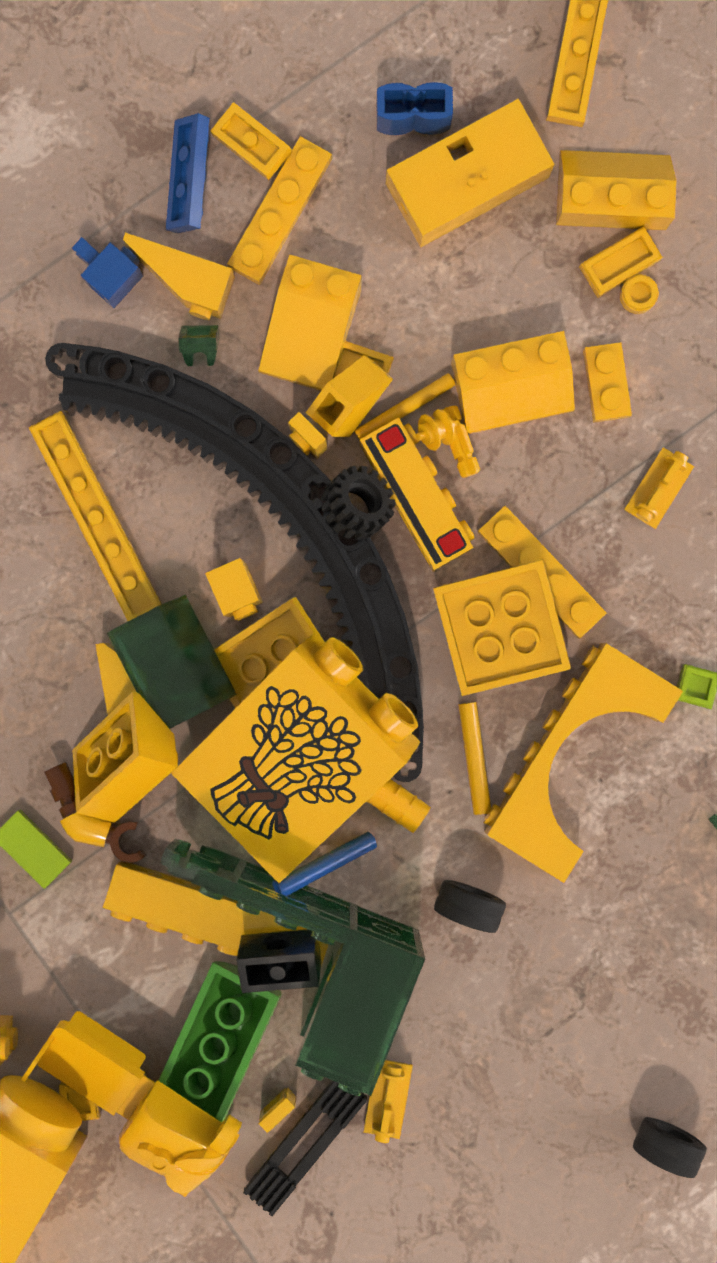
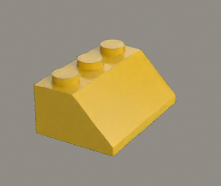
M560 150L556 225L640 229L644 226L646 230H666L675 219L677 180L671 155Z
M564 331L454 354L452 357V372L463 422L468 434L575 411L572 365Z
M132 692L72 749L76 813L116 822L178 767V753L176 752L174 733L139 693Z

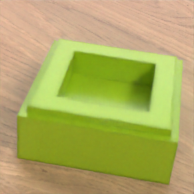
M683 664L677 688L681 689L683 693L678 701L712 710L717 692V672Z

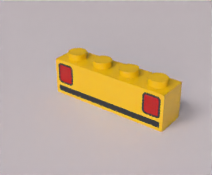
M398 417L361 438L359 445L373 469L378 472L379 480L383 477L387 480L388 483L384 488H392L394 494L390 499L395 500V508L433 572L474 548L470 541L475 539L467 522L465 520L459 522L452 509L456 507V503L448 489L445 487L440 490L433 477L438 475L431 459L428 455L421 457L415 447L419 440H417L412 426L409 423L403 425Z

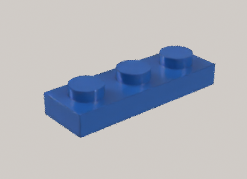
M199 113L177 119L174 122L166 230L177 234L201 229L210 118Z

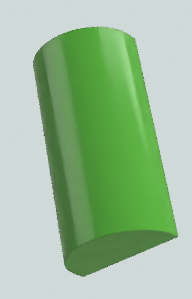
M222 961L213 962L158 1081L222 1122L227 1116L281 998L282 992L275 990L242 993L237 965Z

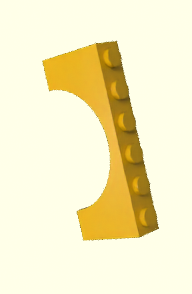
M601 643L598 648L592 646L581 663V665L586 667L578 680L574 677L570 680L562 693V697L566 698L559 711L553 709L542 726L546 730L539 743L533 741L522 758L526 761L519 775L514 772L503 788V792L507 793L500 806L494 804L491 807L490 812L483 821L487 825L484 832L489 837L563 883L584 851L568 839L561 830L550 805L548 790L549 774L559 747L580 725L607 713L634 712L649 717L656 722L664 723L683 693L681 689L607 643Z

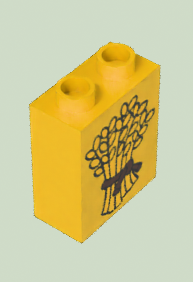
M314 633L296 647L171 773L278 883L286 878L406 765L421 743L412 734L418 728V722L411 710L400 699L390 693H385L378 699L357 678L363 671V666L356 654L340 640L330 637L323 643Z

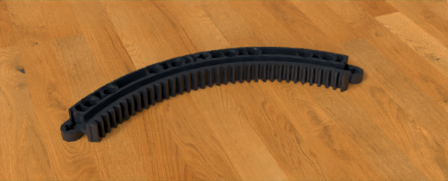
M57 343L51 346L46 353V366L57 378L63 379L62 393H59L58 401L61 402L63 411L69 416L74 417L77 411L84 418H88L92 412V415L97 420L102 421L106 415V418L113 424H116L120 419V422L128 428L134 423V426L141 432H144L148 427V431L154 437H157L162 432L161 436L166 442L170 443L175 438L176 445L181 449L188 444V450L192 455L195 456L201 451L200 457L204 462L208 463L214 458L213 466L218 471L226 467L224 473L229 479L238 475L236 483L241 488L249 484L247 492L251 497L260 494L258 502L262 507L271 504L268 513L272 518L281 515L278 521L281 528L291 525L287 533L290 539L301 537L296 544L299 551L309 549L304 556L307 563L317 561L312 569L313 574H325L319 582L320 587L332 588L325 595L326 599L338 601L331 611L333 614L344 615L336 624L338 627H348L349 629L341 636L342 641L353 642V645L349 648L362 663L363 671L357 678L378 699L385 693H390L401 701H410L415 705V718L418 722V728L412 734L421 743L418 746V751H415L410 757V761L416 763L415 769H409L408 775H401L399 770L393 776L397 781L401 782L415 780L421 773L423 763V707L418 665L405 613L386 565L371 538L367 539L365 536L362 540H358L356 544H343L338 538L339 533L333 529L337 525L336 522L328 523L325 519L330 512H324L323 516L320 514L321 506L323 505L322 501L318 498L309 499L312 495L310 488L313 485L317 488L327 487L331 480L286 435L258 413L208 383L164 364L120 351L70 343ZM63 352H66L70 359L79 360L80 353H83L79 361L82 373H78V367L75 364H66L65 370L61 371V367L55 363V359L62 358ZM114 364H126V372L122 378L111 379L109 377V370ZM160 375L169 377L170 381L167 389L161 392L152 390L151 384L154 378ZM245 419L253 420L256 423L255 432L248 437L240 436L237 433L238 424ZM281 446L287 447L292 452L290 460L282 465L276 464L271 460L273 450ZM369 564L377 566L381 571L380 581L373 585L365 584L360 579L361 569ZM398 656L407 658L411 665L409 674L403 678H397L390 672V663Z

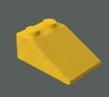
M289 254L278 289L258 372L322 391L325 385L335 377L344 343L347 339L360 297L362 275Z

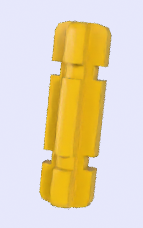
M456 405L446 407L442 410L452 420L454 419L457 422L455 439L450 448L454 459H458L457 468L462 478L473 476L480 471V467L476 457L472 456L474 450L465 425L460 423L462 417L459 408Z

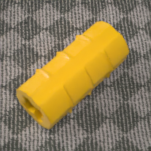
M391 779L366 801V803H370L380 810L381 813L396 821V824H400L411 833L417 830L431 809L429 805L417 798V795H413L404 789L402 785L397 784Z

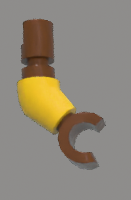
M67 762L44 772L52 788L50 793L55 803L60 801L62 806L58 809L63 818L60 820V823L67 835L75 842L105 847L106 843L110 844L113 854L123 862L133 863L147 856L142 850L134 854L124 851L120 843L122 835L128 830H137L139 822L129 821L115 827L112 826L113 822L76 813L74 777Z

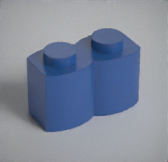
M430 82L419 85L416 88L403 83H390L377 88V131L386 135H403L415 130L426 135H436L450 130L453 117V87L444 83Z

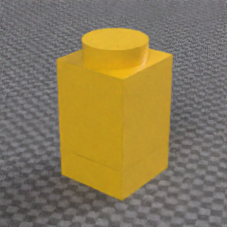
M7 1075L0 1081V1263L16 1262L88 1136L78 1130L82 1124L81 1115L66 1098L35 1080L27 1078L24 1082L21 1080L23 1076Z

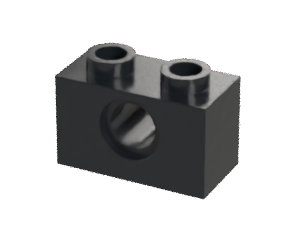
M317 929L241 935L236 961L242 993L319 987L322 960Z

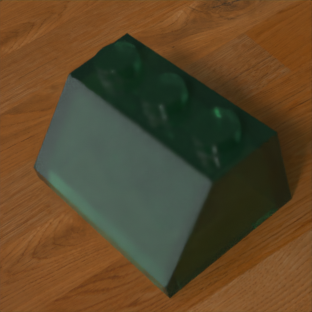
M186 594L159 605L107 633L136 692L144 698L169 729L237 695Z

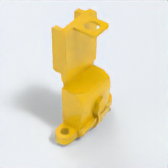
M76 1011L70 1021L61 1020L21 1080L25 1082L36 1065H38L114 1116L117 1112L126 1118L127 1122L119 1134L120 1150L131 1160L164 1176L167 1185L174 1192L186 1197L189 1192L208 1179L223 1163L240 1135L238 1132L242 1122L230 1114L220 1122L160 1081L154 1082L144 1075L145 1071L140 1069L146 1059L145 1054L81 1011Z

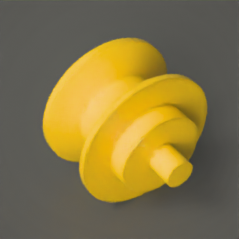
M442 409L435 410L432 417L427 414L421 415L418 420L416 438L421 440L432 451L439 449L441 443L451 445L455 439L457 422L454 419L452 420Z

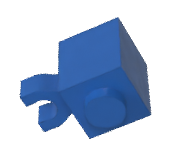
M81 237L72 247L76 255L88 265L80 276L112 308H115L143 277L137 266L140 260L125 246L119 250L110 242L101 253H98Z

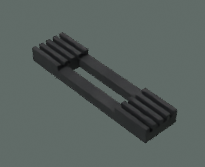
M338 1073L244 1187L243 1193L245 1195L248 1194L252 1201L255 1200L258 1206L261 1205L264 1211H268L269 1215L273 1216L341 1130L349 1124L367 1102V1095ZM322 1112L328 1114V1117L334 1120L290 1174L284 1173L278 1166Z

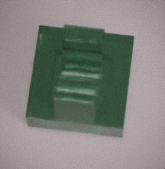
M219 325L181 326L178 338L179 353H182L187 366H193L194 354L196 352H202L207 356L208 366L214 365L219 344Z

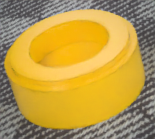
M640 274L630 277L620 290L622 306L633 314H643L649 311L658 299L659 291L657 284L646 275Z

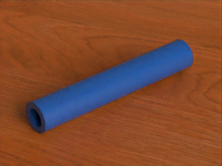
M366 832L292 871L280 883L276 880L273 881L274 891L282 899L376 849L377 843L374 836L370 832Z

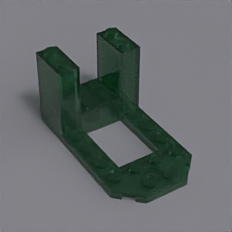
M175 838L165 848L160 861L161 864L167 867V872L201 886L199 892L205 896L216 900H222V897L226 896L238 901L236 906L245 912L259 915L261 910L275 916L274 922L280 926L291 930H296L297 926H301L313 931L311 936L314 939L333 945L321 975L319 987L315 990L301 1025L300 1036L304 1038L297 1054L295 1066L302 1068L301 1072L314 1080L322 1081L325 1077L338 1082V1087L349 1094L360 1096L361 1092L371 1096L426 959L419 930L308 885L288 896L282 895L274 891L272 882L275 879L263 867L202 845L200 852L190 850L191 843Z

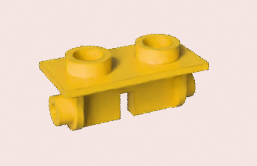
M662 447L624 510L656 529L695 466L687 462L689 458L679 451L672 453Z
M376 1058L363 1133L374 1134V1140L377 1142L389 1143L390 1137L400 1139L413 1068L412 1064Z

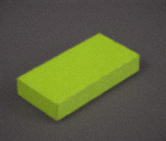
M21 809L0 828V846L43 889L47 888L72 862Z

